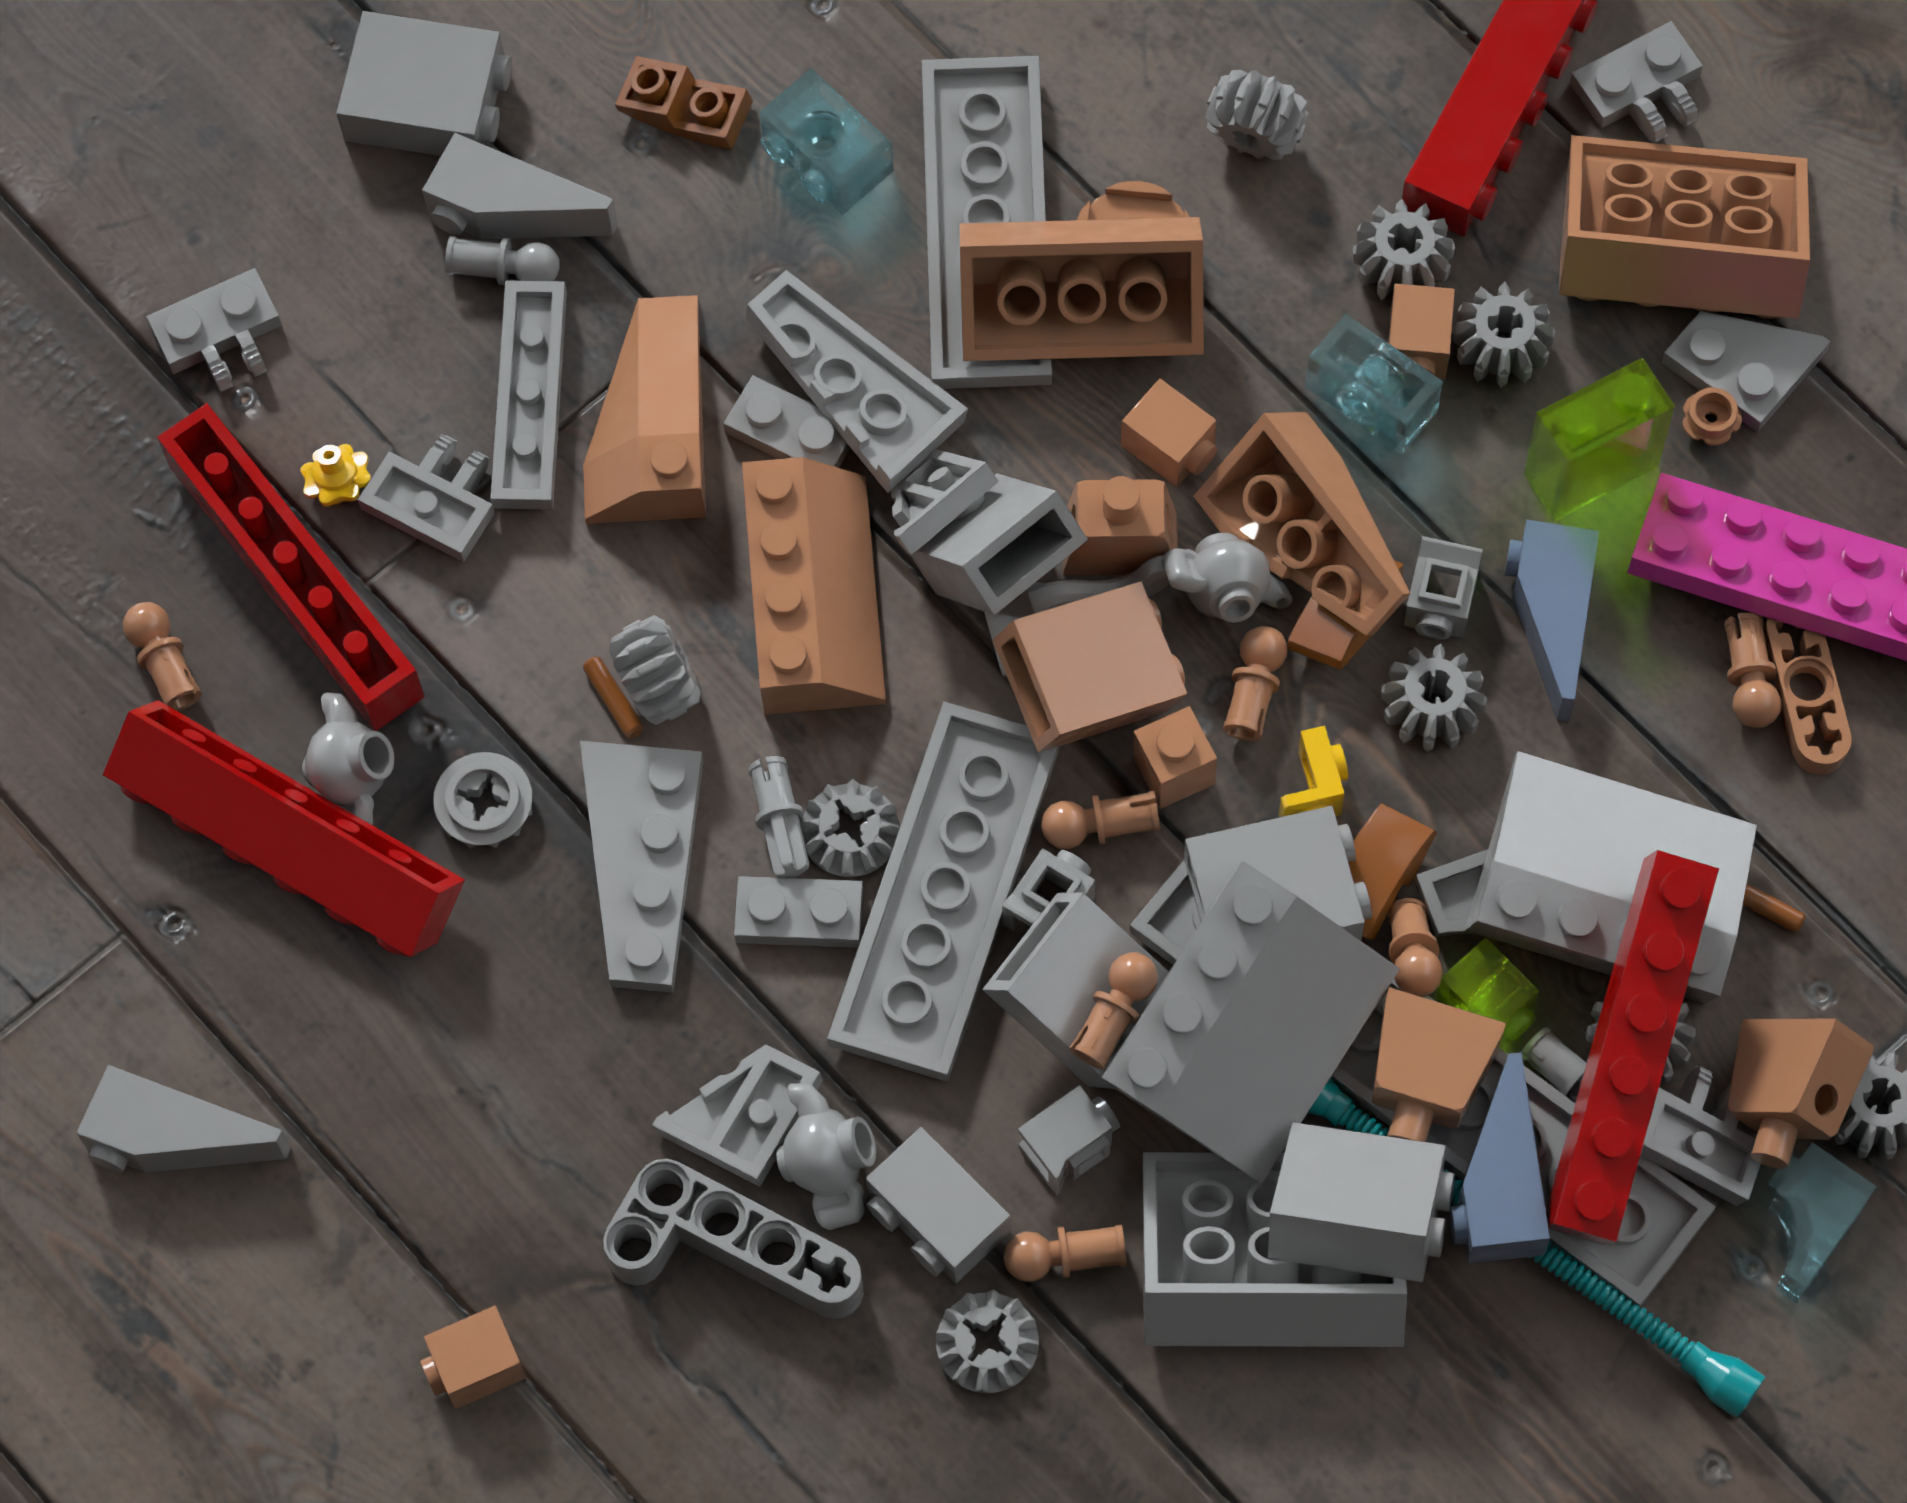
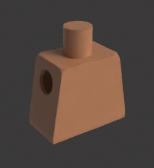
M1117 476L1110 480H1083L1076 483L1067 508L1088 540L1063 560V575H1128L1152 557L1164 556L1171 549L1178 548L1177 513L1165 482L1160 480H1133L1129 477Z
M1389 987L1382 1016L1372 1103L1395 1111L1387 1136L1426 1142L1432 1123L1450 1129H1458L1499 1051L1506 1023Z
M1743 1019L1728 1109L1732 1116L1757 1132L1751 1158L1768 1167L1786 1169L1789 1166L1796 1139L1829 1140L1835 1136L1866 1070L1875 1046L1837 1019Z

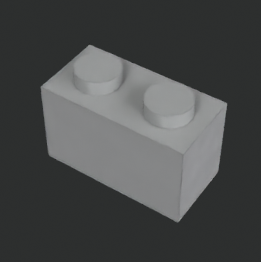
M922 1127L913 1133L865 1178L867 1193L871 1198L866 1204L869 1211L890 1232L899 1227L915 1243L910 1248L913 1255L926 1270L936 1277L943 1271L957 1284L1011 1233L1010 1214Z

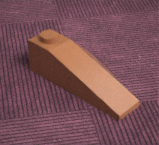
M698 295L638 298L583 464L586 524L706 518Z
M1307 412L1264 413L1193 496L1221 533L1233 534L1239 540H1244L1264 552L1269 560L1272 572L1282 579L1290 578L1312 593L1313 600L1366 636L1374 635L1411 594L1342 457Z

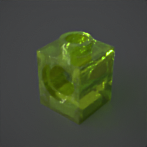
M1485 938L1442 976L1436 998L1442 1004L1506 1023L1503 1037L1509 1043H1512L1535 1021L1536 1016L1532 1011L1534 1010L1539 990Z

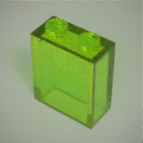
M1643 357L1536 412L1524 474L1555 521L1659 467L1675 405Z

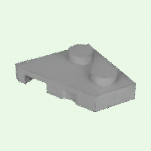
M1700 311L1664 352L1662 364L1698 390L1714 387L1730 393L1741 412L1742 422L1756 432H1759L1827 353L1831 341L1820 335Z
M935 449L891 490V498L895 502L892 506L893 517L900 526V528L894 531V536L906 553L912 556L955 518L965 517L978 509L985 501L984 494L999 482L986 462Z
M765 1044L741 1060L736 1070L726 1075H719L699 1089L701 1095L671 1115L667 1111L659 1115L652 1126L656 1134L760 1187L777 1159L778 1147L784 1144L785 1137L799 1118L796 1107L790 1101L788 1086L790 1084L810 1083L818 1090L823 1078L820 1071Z

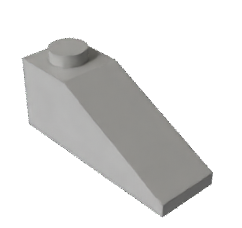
M454 133L422 189L429 218L439 228L454 235H461L462 232H465L479 239L613 236L618 227L612 198L457 133Z
M110 1065L107 1066L76 1132L86 1149L90 1152L88 1158L92 1162L118 1173H123L126 1166L147 1173L283 1160L287 1158L291 1149L281 1129Z

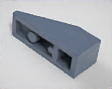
M1526 519L1522 541L1510 539L1504 575L1516 577L1513 601L1556 720L1569 722L1576 694L1599 531Z
M1521 1052L1508 1054L1458 1201L1459 1205L1450 1206L1449 1216L1454 1245L1465 1244L1467 1264L1545 1255L1550 1240Z

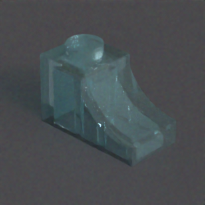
M1811 1143L1801 1159L1792 1155L1788 1168L1777 1169L1768 1184L1777 1190L1768 1210L1778 1216L1782 1222L1788 1245L1786 1267L1775 1289L1796 1304L1867 1206L1877 1186L1814 1143Z

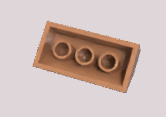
M1200 217L960 223L963 361L1204 355L1203 237Z
M804 457L742 462L759 682L764 715L886 704L866 476Z

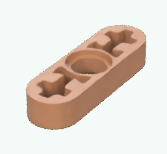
M1767 617L1764 633L1768 658L1770 662L1775 664L1777 669V675L1773 681L1781 698V712L1793 758L1803 770L1816 775L1830 774L1839 769L1844 763L1851 747L1852 736L1826 636L1804 630L1799 642L1801 656L1791 660L1794 653L1791 636L1789 633H1778L1781 631L1784 622ZM1801 673L1812 674L1823 684L1824 694L1816 700H1802L1791 691L1789 684L1791 678ZM1822 714L1819 726L1822 737L1825 741L1835 740L1829 755H1822L1818 746L1808 747L1807 745L1811 742L1815 729L1812 718Z

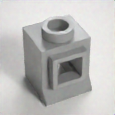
M1422 536L1403 626L1415 628L1417 633L1431 639L1444 640L1451 636L1463 639L1483 549ZM1431 570L1460 576L1456 598L1426 592Z
M1042 848L1013 893L1002 904L1003 926L1014 932L1020 921L1029 926L1034 924L1050 903L1035 894L1045 878L1066 890V893L1083 892L1093 901L1095 899V879L1089 876L1091 868L1086 862L1071 852L1061 850L1057 856H1054Z
M1079 1085L1018 1128V1133L1024 1139L1018 1145L1057 1196L1067 1176L1070 1175L1073 1180H1076L1110 1156L1112 1133L1120 1128V1123L1111 1108L1100 1096L1091 1100Z

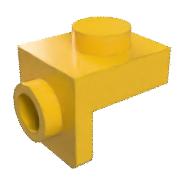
M1325 726L1303 730L1300 734L1298 754L1309 790L1282 796L1280 798L1279 818L1328 806H1333L1335 816L1341 815L1344 800V790L1341 781L1348 780V768L1343 749L1340 744L1330 745Z

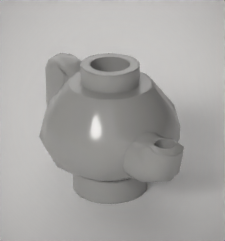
M1212 534L1204 538L1197 545L1195 552L1190 549L1173 548L1163 556L1162 563L1169 584L1175 589L1185 591V594L1196 609L1210 618L1224 619L1228 622H1241L1249 618L1260 603L1284 609L1293 601L1285 584L1270 574L1269 560L1264 552L1244 540H1239L1233 534Z
M327 692L321 697L326 724L311 738L302 764L304 778L323 797L373 825L374 802L372 796L393 770V748L385 735L378 731H372L367 726L358 722L356 711L346 696Z
M810 1083L790 1084L788 1086L789 1098L796 1107L799 1118L785 1137L784 1144L780 1145L777 1149L776 1157L780 1173L786 1181H794L800 1187L814 1193L812 1207L817 1222L821 1227L833 1230L857 1223L865 1212L863 1202L864 1190L857 1182L859 1172L862 1168L872 1166L876 1160V1145L872 1131L862 1117L857 1116L846 1120L841 1113L830 1109L826 1098Z

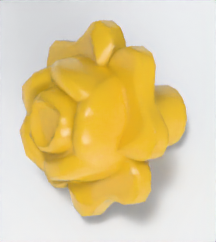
M343 444L339 447L327 445L316 450L313 454V462L304 464L300 469L305 479L303 488L305 496L310 499L319 497V502L326 507L343 501L352 502L357 500L360 496L359 489L366 487L371 480V475L366 470L369 462L367 454L364 452L354 453L351 445Z

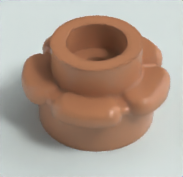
M1711 387L1700 390L1689 397L1683 406V412L1686 415L1682 420V426L1685 432L1693 440L1702 439L1709 446H1718L1728 442L1731 438V433L1737 432L1742 422L1741 412L1735 399L1730 393L1720 388ZM1708 414H1713L1717 420L1711 423L1705 417Z

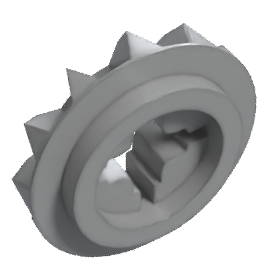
M473 753L456 760L443 772L435 787L433 800L439 823L448 837H454L465 843L470 849L475 845H490L497 848L501 841L510 836H519L522 825L527 817L532 815V788L527 775L513 760L497 753ZM491 780L494 800L503 806L499 805L498 808L488 807L484 816L481 815L480 820L477 821L474 804L466 801L465 798L469 799L470 796L480 797L484 789L488 788L489 781Z
M854 779L847 784L837 786L827 784L823 792L815 799L808 800L804 818L800 823L806 851L810 859L824 871L842 877L866 875L884 865L890 858L900 829L895 805L881 793L877 786L871 788L861 785ZM840 809H843L845 814L848 813L853 820L867 819L866 822L860 825L862 847H858L855 839L851 840L847 833H841L837 836L835 833L833 834V832L840 828Z
M994 1289L985 1293H966L960 1301L945 1310L936 1332L937 1355L944 1371L958 1385L974 1392L996 1393L1015 1386L1030 1372L1038 1355L1039 1336L1035 1319L1023 1307L1018 1298L1012 1299L999 1294ZM1000 1320H1002L998 1337L1000 1344L1004 1347V1351L1009 1354V1357L1001 1351L997 1353L992 1349H987L982 1355L978 1354L973 1362L970 1361L974 1356L973 1351L976 1347V1339L970 1333L967 1325L973 1329L978 1328L986 1332L993 1325L997 1326Z

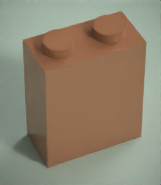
M1142 581L1013 620L993 639L1038 753L1165 713L1188 694L1184 686L1185 675L1183 667L1178 658L1170 652L1161 630L1162 619L1156 603L1148 598Z

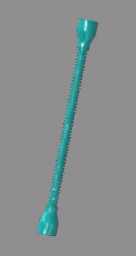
M1331 1077L1308 1111L1309 1114L1321 1116L1335 1126L1338 1124L1340 1126L1346 1125L1345 1129L1348 1131L1352 1130L1354 1132L1381 1136L1388 1135L1389 1128L1385 1127L1383 1129L1382 1123L1376 1124V1119H1369L1370 1115L1367 1113L1363 1114L1362 1109L1356 1110V1105L1353 1104L1354 1100L1341 1092ZM1456 1175L1452 1197L1453 1205L1455 1206L1459 1205L1458 1201L1464 1183L1462 1179L1456 1180ZM1550 1241L1545 1255L1533 1256L1534 1262H1541L1540 1265L1543 1268L1548 1267L1547 1270L1550 1273L1555 1271L1554 1275L1556 1277L1562 1276L1561 1280L1563 1282L1568 1281L1570 1287L1575 1286L1577 1292L1582 1290L1581 1294L1583 1296L1589 1295L1588 1299L1590 1301L1596 1300L1595 1304L1597 1306L1603 1305L1602 1309L1604 1311L1609 1309L1610 1315L1616 1314V1319H1623L1624 1325L1630 1324L1629 1328L1631 1330L1637 1329L1636 1333L1639 1335L1643 1333V1338L1646 1340L1650 1338L1651 1344L1657 1343L1658 1349L1665 1348L1664 1353H1671V1358L1673 1359L1678 1358V1363L1682 1364L1680 1368L1695 1378L1708 1399L1734 1418L1738 1419L1764 1382L1766 1376L1742 1359L1712 1351L1699 1341L1696 1344L1693 1341L1688 1342V1337L1684 1336L1682 1338V1333L1679 1331L1675 1333V1329L1673 1327L1668 1328L1666 1322L1661 1324L1659 1317L1654 1319L1652 1312L1647 1314L1645 1307L1640 1309L1638 1304H1633L1631 1299H1626V1296L1622 1293L1619 1294L1617 1289L1613 1290L1612 1285H1606L1605 1280H1599L1597 1274L1592 1275L1590 1269L1585 1270L1586 1267L1583 1264L1579 1266L1577 1260L1572 1261L1570 1255L1565 1256L1563 1250L1558 1251L1556 1245L1551 1246L1552 1243Z

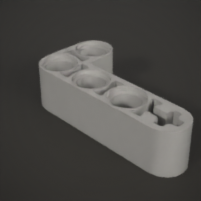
M657 1159L647 1164L639 1172L609 1223L603 1238L604 1251L613 1274L623 1283L633 1286L645 1285L655 1280L664 1269L680 1241L826 1318L839 1319L852 1314L861 1304L864 1295L860 1265L855 1256L846 1249L671 1159ZM663 1184H674L683 1190L681 1198L670 1206H659L650 1201L652 1192ZM718 1213H729L739 1219L737 1227L731 1233L723 1236L710 1234L705 1230L708 1220ZM632 1238L645 1239L652 1244L649 1253L638 1261H627L618 1256L620 1247ZM774 1242H784L795 1249L792 1258L782 1265L767 1264L760 1257L762 1251ZM809 1257L812 1258L814 1272L807 1269ZM838 1273L844 1275L846 1288L835 1285L830 1293L824 1292L821 1277L832 1281Z

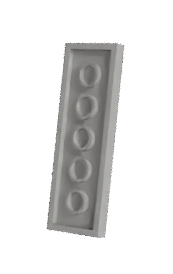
M1039 56L922 60L932 381L942 389L1052 385L1051 359L963 361L960 223L1046 221Z
M943 701L827 1037L828 1046L942 1081H949L1002 923V904L1012 893L1060 746L1038 753L1026 725Z

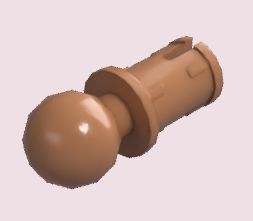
M141 602L131 606L123 619V632L131 645L142 649L136 659L140 668L148 670L164 704L176 711L192 706L201 698L202 692L181 654L184 649L181 639L168 637L171 627L168 613L161 606L153 602Z
M1755 613L1738 614L1740 627H1737L1736 618L1733 616L1729 617L1724 623L1732 667L1728 670L1727 678L1730 684L1739 687L1733 696L1732 709L1737 719L1743 725L1752 728H1764L1774 722L1781 711V698L1776 688L1768 683L1776 677L1777 669L1775 664L1770 662L1768 658L1763 616Z
M1265 625L1253 628L1246 633L1240 642V657L1246 667H1239L1233 670L1234 693L1223 726V731L1228 732V735L1233 738L1251 742L1259 741L1262 738L1265 716L1272 693L1278 691L1280 686V680L1270 672L1279 669L1287 658L1288 644L1282 633L1277 629Z
M1154 791L1106 800H1099V796L1095 795L1092 796L1094 808L1085 810L1073 801H1059L1049 806L1041 820V831L1044 838L1058 849H1071L1079 846L1090 833L1098 832L1099 843L1106 844L1105 838L1137 832L1160 831Z
M1403 898L1394 902L1388 912V918H1390L1388 921L1392 929L1393 938L1389 944V957L1391 962L1400 968L1394 977L1400 991L1424 997L1433 993L1441 983L1443 967L1438 959L1439 944L1436 937L1430 933L1425 904L1415 898Z
M1139 952L1120 955L1112 963L1108 974L1109 985L1112 989L1110 994L1096 991L1093 996L1096 1004L1082 1030L1068 1049L1075 1057L1097 1069H1105L1108 1060L1115 1050L1114 1048L1130 1023H1137L1140 1015L1131 1007L1133 1002L1148 999L1156 989L1159 980L1157 967L1151 958Z
M1122 1225L1066 1233L1064 1227H1057L1058 1240L1048 1241L1037 1232L1024 1231L1012 1237L1007 1243L1003 1255V1261L1008 1272L1019 1281L1034 1282L1042 1279L1051 1267L1055 1266L1062 1267L1063 1278H1070V1271L1119 1265L1120 1267L1127 1266Z

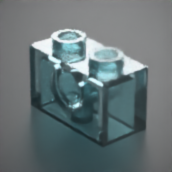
M809 69L759 112L762 130L760 141L766 153L780 166L788 163L801 175L803 186L816 201L821 204L827 201L830 202L842 215L894 171L892 143L813 69ZM818 141H830L835 144L825 150H817L810 147Z
M1346 313L1308 358L1306 388L1401 455L1438 412L1443 381Z

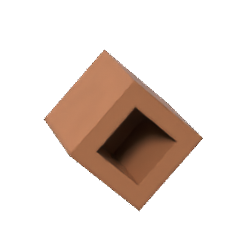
M1394 284L1386 375H1398L1403 380L1413 383H1425L1433 379H1446L1450 355L1455 289Z
M1160 378L1122 420L1121 446L1176 487L1190 473H1193L1195 476L1202 473L1217 452L1218 447L1215 445L1216 419Z
M1190 706L1134 731L1133 759L1150 792H1155L1156 803L1159 809L1215 785L1217 757Z
M496 1305L424 1336L431 1356L420 1360L434 1395L437 1396L447 1391L455 1409L526 1379V1375Z

